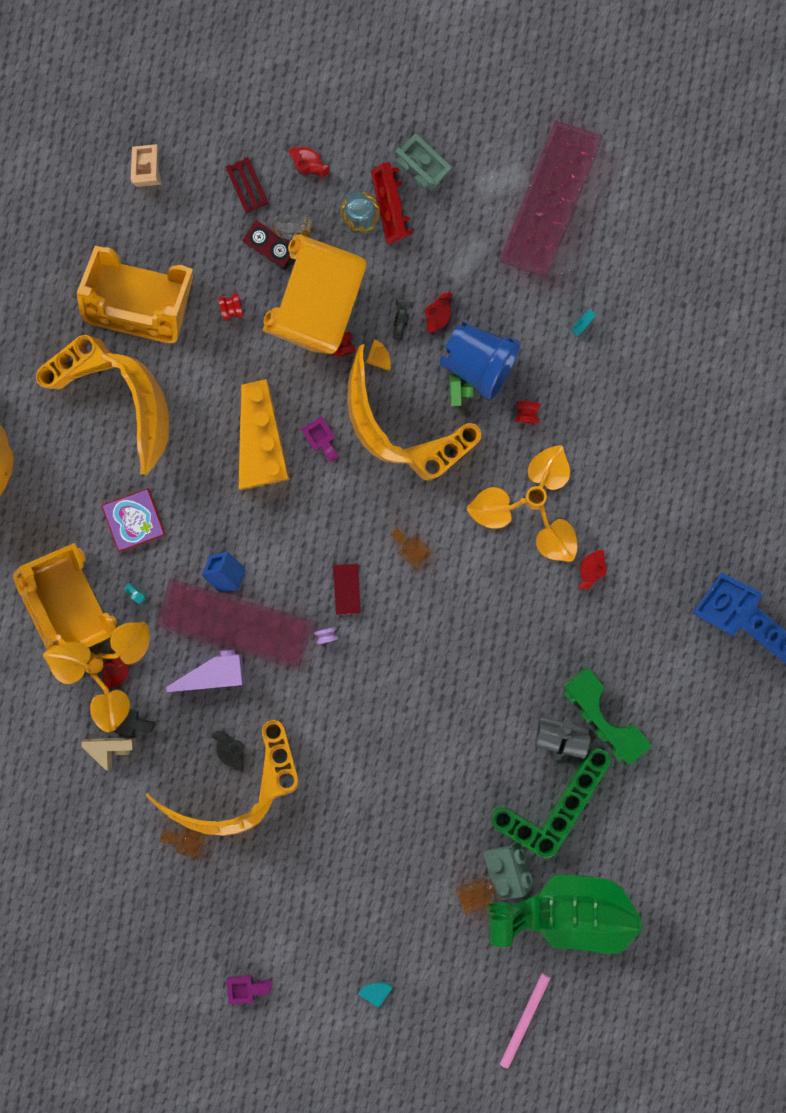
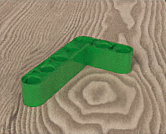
M598 746L588 749L585 759L580 761L541 827L506 806H498L492 811L491 820L494 827L543 858L553 857L610 765L609 754ZM595 753H602L603 761L598 765L592 764V756ZM581 775H590L591 780L588 785L581 786L578 784ZM570 796L578 798V802L574 807H567L565 805L566 799ZM500 813H507L509 820L505 824H499L496 822L497 816ZM558 817L564 818L565 823L563 827L557 829L552 827L554 819ZM522 826L531 828L530 834L526 837L518 835V830ZM544 839L552 841L551 847L547 850L539 848L540 842Z

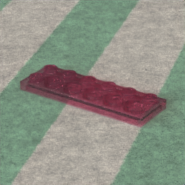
M555 120L499 260L501 263L544 278L548 277L603 140L601 134Z
M170 578L156 626L300 668L314 620Z

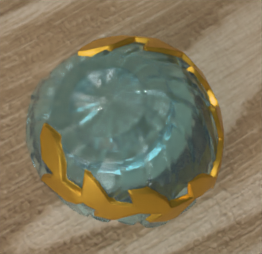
M354 191L343 200L340 206V214L342 215L343 222L350 230L358 233H367L377 225L380 218V207L373 195L362 191Z

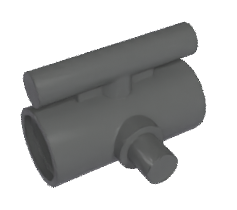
M540 716L535 747L552 751L551 758L554 761H560L561 757L565 754L585 759L590 742L588 727L576 725L570 721L564 722Z

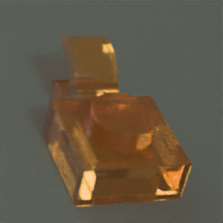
M398 528L390 534L402 546L398 553L415 570L432 553L416 535L409 540Z
M185 827L182 828L181 834L164 829L160 842L177 845L175 853L199 859L207 834Z

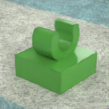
M454 374L449 375L451 406H461V397H473V386L467 382L461 383L460 378Z

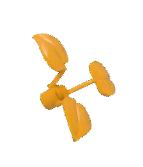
M562 445L547 448L532 459L528 467V478L532 482L540 484L539 486L531 487L527 491L525 498H521L516 503L509 505L510 498L508 494L500 488L491 487L480 492L467 506V512L477 523L491 529H499L508 525L511 521L510 510L522 504H526L531 510H540L546 528L537 534L536 546L538 551L544 557L551 560L572 562L575 559L577 537L573 527L563 519H557L549 525L544 507L547 494L543 487L545 486L549 490L560 489L568 482L570 477V466Z
M144 621L128 622L117 627L110 639L111 648L116 652L114 654L99 653L96 655L90 652V649L85 644L80 642L63 643L43 653V657L53 676L58 681L64 684H72L80 680L84 672H87L102 688L104 694L96 695L91 701L90 714L95 724L105 732L111 733L115 731L125 720L129 713L130 701L128 696L120 690H113L109 693L108 688L97 676V673L103 668V659H116L120 656L121 661L128 665L139 661L145 655L149 646V627Z

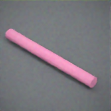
M543 973L536 984L500 1062V1065L504 1068L509 1069L551 977Z

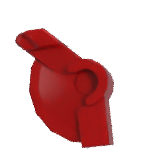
M296 146L288 150L299 174H313L323 178L330 173L329 166L322 165L320 156L315 150L308 147L296 148Z
M443 292L433 304L425 308L427 332H436V330L441 329L447 324L451 314L448 300L453 296V293Z
M595 550V552L586 556L582 561L580 575L583 582L578 586L579 590H588L599 578L604 577L607 573L604 550Z
M120 656L116 659L108 660L102 668V682L108 689L120 685L129 674V665L123 663Z

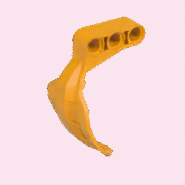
M81 335L37 370V383L44 388L62 389L72 380L114 367L120 368L121 374L132 392L136 408L140 474L147 475L162 456L168 443L169 416L165 395L152 373L143 363L125 355L112 354L99 338ZM91 342V343H92V349H91V351L88 353V351H87V346H88V344ZM72 357L73 365L69 368L68 361ZM53 372V374H54V380H53V382L51 383V382H50V374Z
M360 345L348 379L347 401L349 417L355 434L363 446L373 456L382 461L409 464L419 477L426 481L442 475L480 441L481 430L477 425L467 423L447 437L403 450L399 446H393L375 421L368 403L363 360L365 345ZM464 430L470 432L472 436L471 442L464 440ZM445 446L452 448L454 453L452 458L445 455ZM427 462H431L434 464V474H430L429 472H427Z
M270 720L262 728V736L266 748L259 802L247 814L219 822L197 820L183 816L165 807L148 792L146 797L172 820L189 829L207 835L227 836L252 829L263 820L275 798L294 792L299 784L283 725L279 721ZM272 726H276L281 730L280 736L276 739H271L267 736V731ZM279 750L287 753V760L283 763H276L274 761V754ZM292 775L294 777V784L289 788L282 787L280 784L282 776Z

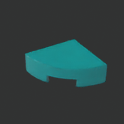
M587 310L573 326L571 332L578 337L594 319L596 314L592 310Z
M130 582L124 587V592L131 595L130 598L138 604L144 603L148 598L147 594Z
M373 982L363 986L359 990L358 995L379 1008L393 988V985L387 982Z

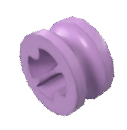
M336 627L314 632L318 636L317 644L339 639L334 634Z

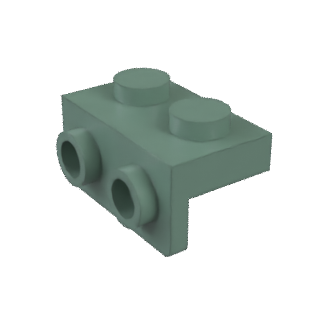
M416 133L401 149L398 147L395 151L396 164L405 172L409 170L415 176L413 178L414 181L423 189L427 187L432 191L452 170V167Z
M514 842L510 846L494 848L483 852L497 901L524 897L533 889V878L528 871L526 855L521 848V844Z

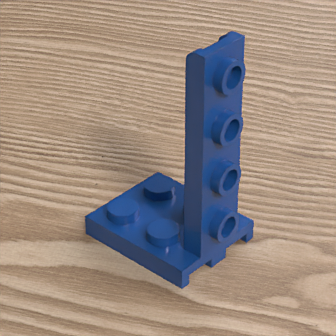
M721 573L695 608L693 614L732 637L741 628L786 665V630L756 606L763 595L758 590Z

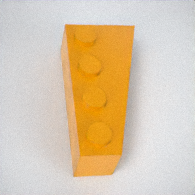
M265 379L242 384L239 489L245 490L290 480L269 382Z

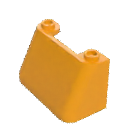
M295 235L288 246L290 257L296 260L280 307H275L266 313L262 331L312 352L333 354L339 348L366 269V260L358 255L312 238Z
M95 246L77 291L80 317L84 322L93 326L164 343H175L181 330L193 279V269L184 265H175L169 268L168 274H162L121 264L120 257L115 250L108 247Z
M75 543L18 567L13 573L16 588L47 650L67 642H80L91 648L111 638L114 630L119 627L113 615L109 616V614L102 612L82 571L84 567L83 562L86 561L85 555L81 548H77Z

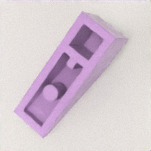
M235 649L220 651L219 656L212 658L167 686V692L243 685L242 653L236 654Z

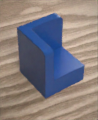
M229 552L209 556L202 576L218 592L238 590L245 573V568Z

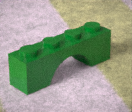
M585 666L563 684L566 689L563 694L572 705L575 702L578 703L582 708L579 714L588 724L593 722L598 729L595 733L603 743L609 741L614 747L611 753L620 763L624 760L630 765L652 747L650 742L634 724L621 727L611 725L605 721L599 708L600 696L605 687L588 667Z

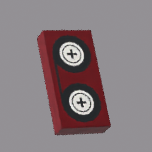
M255 219L242 242L285 269L291 259L290 252L288 251L290 242L281 236H277L274 231Z

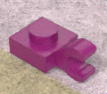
M322 416L301 429L314 451L321 448L330 463L339 458L330 444L335 439V436Z
M253 975L230 976L226 979L228 1004L253 1003L255 995L270 994V990H272L271 979L253 982Z

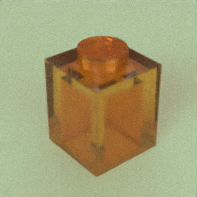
M484 876L456 886V892L465 915L487 908L488 904L493 903L491 897L496 896L491 881L486 883Z

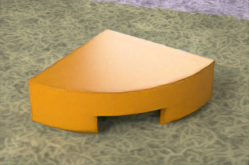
M374 339L366 364L390 371V354L386 347L378 340Z

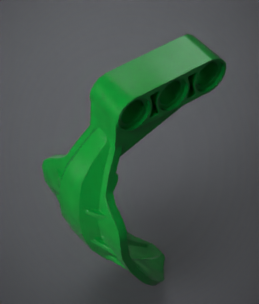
M556 874L547 881L540 893L519 903L495 902L488 904V936L490 945L509 947L513 945V938L523 929L540 932L547 942L556 949L617 954L624 951L641 933L642 919L624 889L614 881L593 876Z

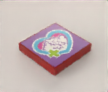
M149 488L101 505L118 552L166 535Z

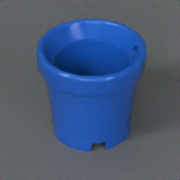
M462 321V325L459 324L446 344L445 348L449 354L448 358L442 355L439 365L478 389L479 395L490 401L496 396L508 377L521 344L519 340L514 338H502Z

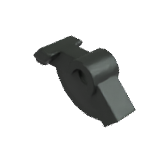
M396 299L395 305L400 306L399 312H396L395 319L398 320L394 322L393 339L403 341L404 331L408 325V322L405 321L409 320L410 315L407 314V309L413 308L414 302Z
M224 730L215 731L212 738L218 741L216 752L219 759L225 765L234 767V770L243 769V743L232 739Z

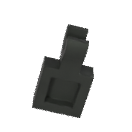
M129 709L125 720L113 732L133 736L135 730L150 733L154 730L155 721L139 719V711Z

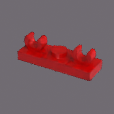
M390 162L382 163L371 171L387 244L396 243L413 234V230H406L404 223L410 221V217H402L401 213L402 202L397 188L402 185V181L397 182L393 177L394 174L400 171L399 168H391Z

